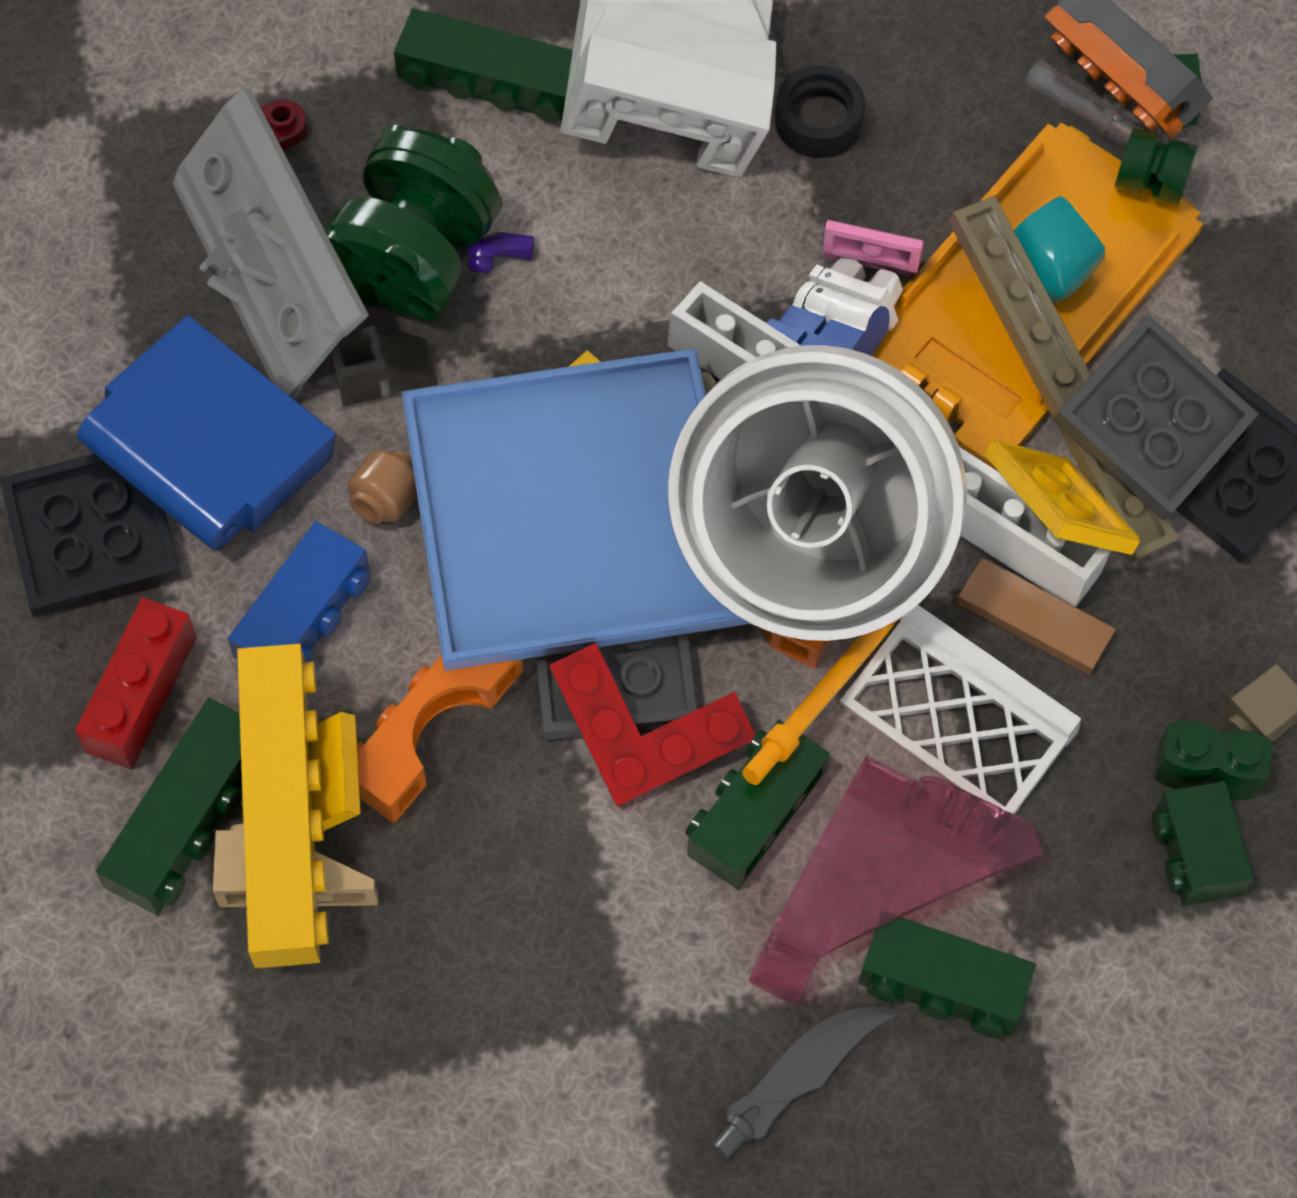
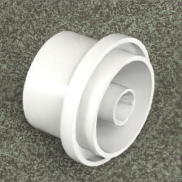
M805 345L780 349L754 358L734 369L707 393L689 416L676 443L669 471L668 499L672 526L687 563L699 581L722 605L742 619L769 632L790 638L829 641L852 638L881 629L911 611L930 593L948 567L960 539L967 504V482L960 448L950 425L929 395L913 380L884 361L862 352L826 345Z

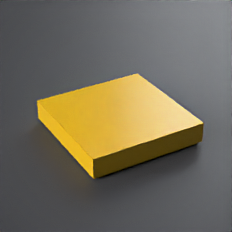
M339 712L319 722V741L310 742V759H319L321 770V791L312 792L313 810H322L324 831L360 815L355 715Z

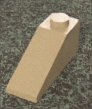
M244 824L234 825L230 830L216 831L213 893L219 907H247ZM315 852V860H324L326 871V892L317 893V906L378 905V892L373 878Z

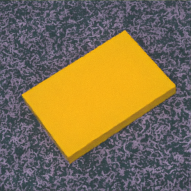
M992 440L984 454L985 457L1056 538L1129 555L1134 553L1141 541L1139 536L1068 458L999 440Z

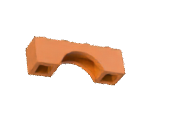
M441 654L430 668L428 666L422 667L409 684L408 690L410 692L398 706L391 704L384 710L376 723L377 730L365 744L362 742L357 743L359 798L394 824L427 786L424 767L416 755L419 736L427 723L440 712L455 706L478 705L492 709L523 672L522 659L444 671Z

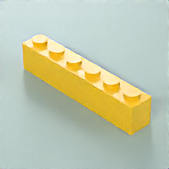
M301 644L237 649L248 953L255 969L320 963L319 945L329 944L327 912H318L317 893L326 892V871L324 860H315L314 843L324 841L322 810H313L312 792L321 791L319 759H310V742L319 741L317 711L308 710L307 693L317 692L314 661L305 662Z

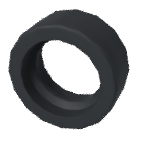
M826 65L807 66L791 73L781 84L776 99L775 122L778 135L786 146L800 155L812 158L834 157L847 151L859 138L865 112L863 90L852 76L841 69ZM824 95L842 103L847 110V117L844 122L834 127L819 129L807 126L796 119L792 111L793 105L798 100L807 96Z

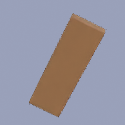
M983 557L964 585L956 604L1089 676L1116 630Z

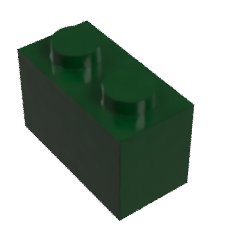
M1226 781L1164 791L1156 811H1153L1151 815L1152 828L1158 842L1165 841L1170 859L1165 862L1167 883L1172 892H1179L1182 906L1243 896L1254 878Z

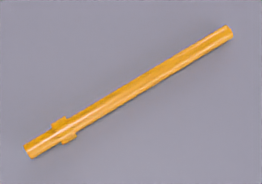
M900 618L881 629L860 635L783 724L773 726L762 739L760 751L742 770L743 777L749 783L758 785L778 761L783 762L789 758L799 746L798 738L899 622Z

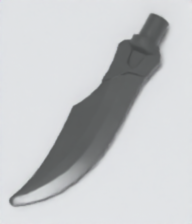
M888 1007L851 1009L833 1015L805 1032L788 1048L747 1096H743L736 1103L729 1106L726 1121L727 1127L711 1144L714 1151L727 1160L743 1142L748 1143L751 1139L760 1140L765 1138L773 1122L788 1107L791 1101L803 1094L822 1088L852 1049L875 1029L896 1018L898 1010Z

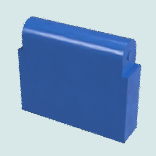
M189 315L105 386V400L88 414L77 433L78 441L213 551L223 548L245 527L252 533L256 531L333 458L336 438L334 431Z

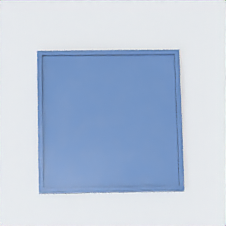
M696 348L401 391L444 671L579 651L594 643L598 647L750 624L722 605L695 576L677 542L670 516L668 482L673 452L689 416L706 396Z

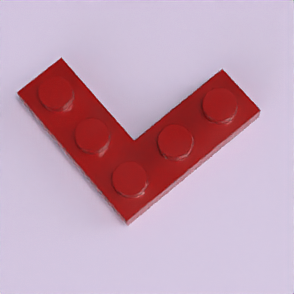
M596 643L549 665L616 807L750 743L756 735L736 693L733 691L640 736Z

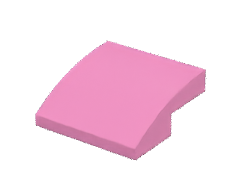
M827 220L823 243L824 258L837 261L841 256L856 259L864 267L878 270L882 268L910 277H914L920 269L924 240Z

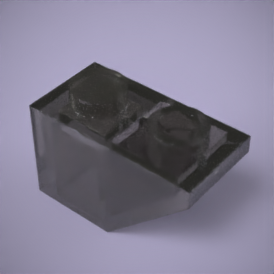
M373 325L353 330L350 334L343 337L330 352L343 406L399 394L401 391L438 385L426 338Z

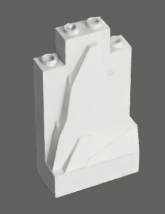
M580 0L560 133L606 144L617 121L622 120L703 141L698 150L696 167L729 176L742 177L770 129L776 61V42L768 40L773 0Z

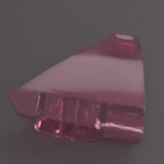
M866 756L780 914L754 966L749 983L791 1005L793 1003L798 1004L815 968L817 969L821 958L950 894L1042 857L1043 851L1034 824L943 779L934 776H924L916 780Z

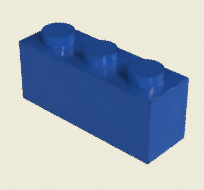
M315 521L227 638L233 658L238 660L237 649L301 644L305 662H311L313 657L312 648L322 635L329 637L335 631L342 617V611L340 610L351 596L354 598L359 597L369 583L371 572H369L370 568L366 549Z

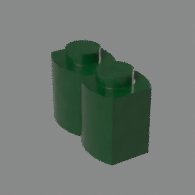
M1196 721L1172 722L1168 724L1158 745L1154 779L1172 789L1226 781L1230 799H1253L1258 796L1270 776L1273 742L1261 734L1248 730H1228L1220 733L1215 728Z

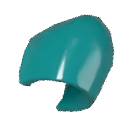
M1063 196L1051 200L1030 214L1014 229L1053 304L1063 301L1075 293L1089 279L1105 258V247L1100 239Z

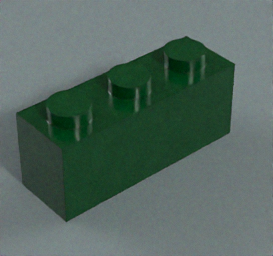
M778 719L774 725L783 724L784 722ZM761 729L745 752L749 759L739 772L731 769L725 775L715 792V795L719 797L709 812L701 809L686 829L685 835L689 837L687 856L738 891L827 771L830 752L802 734L798 738L799 746L789 758L783 762L778 761L758 785H753L743 777L742 770L762 748L761 741L767 732Z
M882 911L862 967L858 984L868 987L867 992L879 1000L894 1003L898 1001V998L918 1004V1010L931 1018L948 1020L950 1016L970 1022V1028L980 1035L1000 1038L1004 1034L1012 1037L1018 1024L1037 963Z

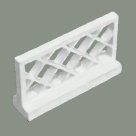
M919 605L900 618V623L839 701L840 705L1005 823L1010 821L1064 747L1068 746L1076 736L1081 723V718ZM902 640L920 651L922 669L893 673L890 655ZM927 657L940 666L929 667ZM886 663L887 674L876 675L883 664ZM953 674L962 681L964 698L934 702L931 676ZM925 678L928 703L898 708L894 682ZM889 683L892 709L871 712L856 701L867 686ZM969 686L981 695L971 697ZM994 703L1004 710L1006 728L976 732L972 706ZM966 707L970 733L940 737L936 711ZM930 712L934 738L912 741L903 735L900 716ZM1011 716L1024 725L1013 726ZM894 717L896 729L882 719ZM1035 732L1051 743V746L1041 759L1019 762L1014 735ZM1008 736L1012 763L982 767L978 741ZM972 742L976 768L954 771L944 764L942 746ZM936 747L937 758L927 752L925 748ZM1033 769L1022 783L1021 770ZM1014 772L1017 791L1007 805L1003 806L987 794L984 776ZM978 777L979 788L965 778Z

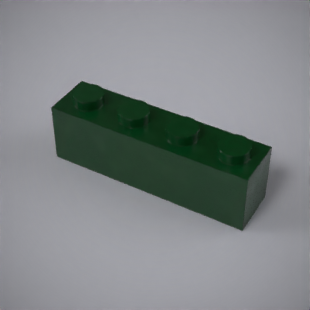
M415 8L411 9L394 49L397 78L403 79L414 87H425L427 85L446 90L456 98L468 99L472 97L491 102L501 110L511 111L517 109L532 113L546 122L554 123L563 119L573 53L572 49Z
M209 697L207 698L95 872L105 889L156 916L159 915L165 904L171 906L176 902L186 883V878L183 875L193 859L200 861L206 855L214 838V834L211 832L221 815L228 817L234 811L241 797V789H239L242 784L239 712Z

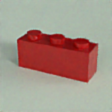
M141 597L75 730L85 753L133 770L197 638L188 613Z

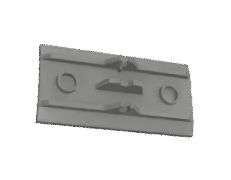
M243 88L223 106L178 167L172 184L208 254V257L201 264L200 270L206 272L211 269L218 274V276L212 275L207 284L231 300L271 382L296 401L303 390L304 383L339 341L350 334L369 314L252 90Z

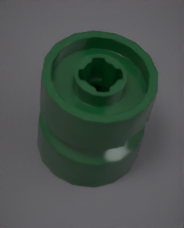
M1133 127L1114 187L1138 195L1147 189L1151 191L1153 199L1179 206L1198 146L1171 139L1167 144H1163L1160 142L1158 134Z

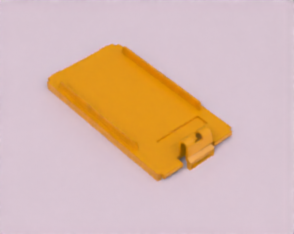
M1061 122L1057 128L1047 124L980 201L995 195L1014 230L1030 214L1051 200L1063 196L1071 203L1104 245L1105 258L1089 279L1069 298L1053 304L1084 363L1088 367L1199 235L1203 223L1197 220L1201 212L1194 208L1195 205L1183 197H1181L1179 206L1153 199L1151 191L1147 189L1138 195L1115 188V181L1122 161L1091 142L1090 137L1073 126L1068 127ZM953 231L903 288L901 295L894 304L899 321L891 331L887 330L885 337L872 354V357L884 361L913 380L933 400L948 424L951 418L961 425L960 429L954 434L958 445L988 466L993 467L984 455L992 440L1022 446L1050 412Z

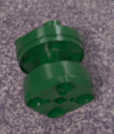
M394 124L387 126L367 159L362 175L364 186L371 198L357 197L347 200L335 212L325 228V232L363 304L374 307L379 306L391 312L416 316L427 321L437 320L442 309L446 307L462 273L461 260L453 247H469L472 244H477L491 228L503 204L492 175L482 163L481 154L470 143L459 138H446L430 131L408 129Z

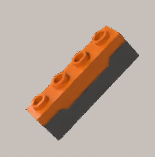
M1061 0L1057 7L1054 6L1044 16L1056 31L1050 38L1068 57L1074 52L1081 56L1077 61L1078 65L1095 82L1101 76L1105 78L1108 83L1104 88L1121 106L1124 107L1130 101L1136 107L1132 114L1150 132L1158 127L1172 139L1183 129V125L1186 126L1213 100L1205 86L1190 69L1112 0Z

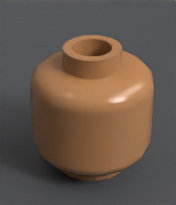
M376 450L371 452L353 473L347 485L350 495L349 503L361 518L377 525L382 522L393 523L400 520L418 496L412 458L399 450H395L393 453L387 450Z

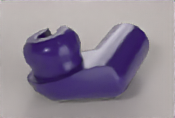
M505 232L490 234L482 238L477 244L469 246L466 252L470 254L467 266L473 272L489 273L493 269V257L503 256L532 260L535 237Z

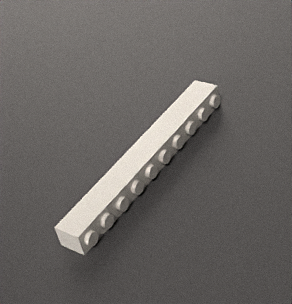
M700 281L672 311L667 346L675 351L696 348L700 367L722 380L734 369L754 358L769 352L801 345ZM960 448L967 482L965 520L960 536L1046 592L1077 607L1101 575L1111 550L1056 538L998 471Z

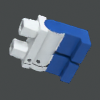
M841 256L830 269L816 265L809 274L811 281L801 286L796 294L794 303L779 321L770 318L767 322L768 325L801 346H834L872 356L885 337L887 330L891 331L899 321L894 304L897 302L903 289L897 274L882 268L877 271L869 283L863 281L866 277L863 266L856 259Z

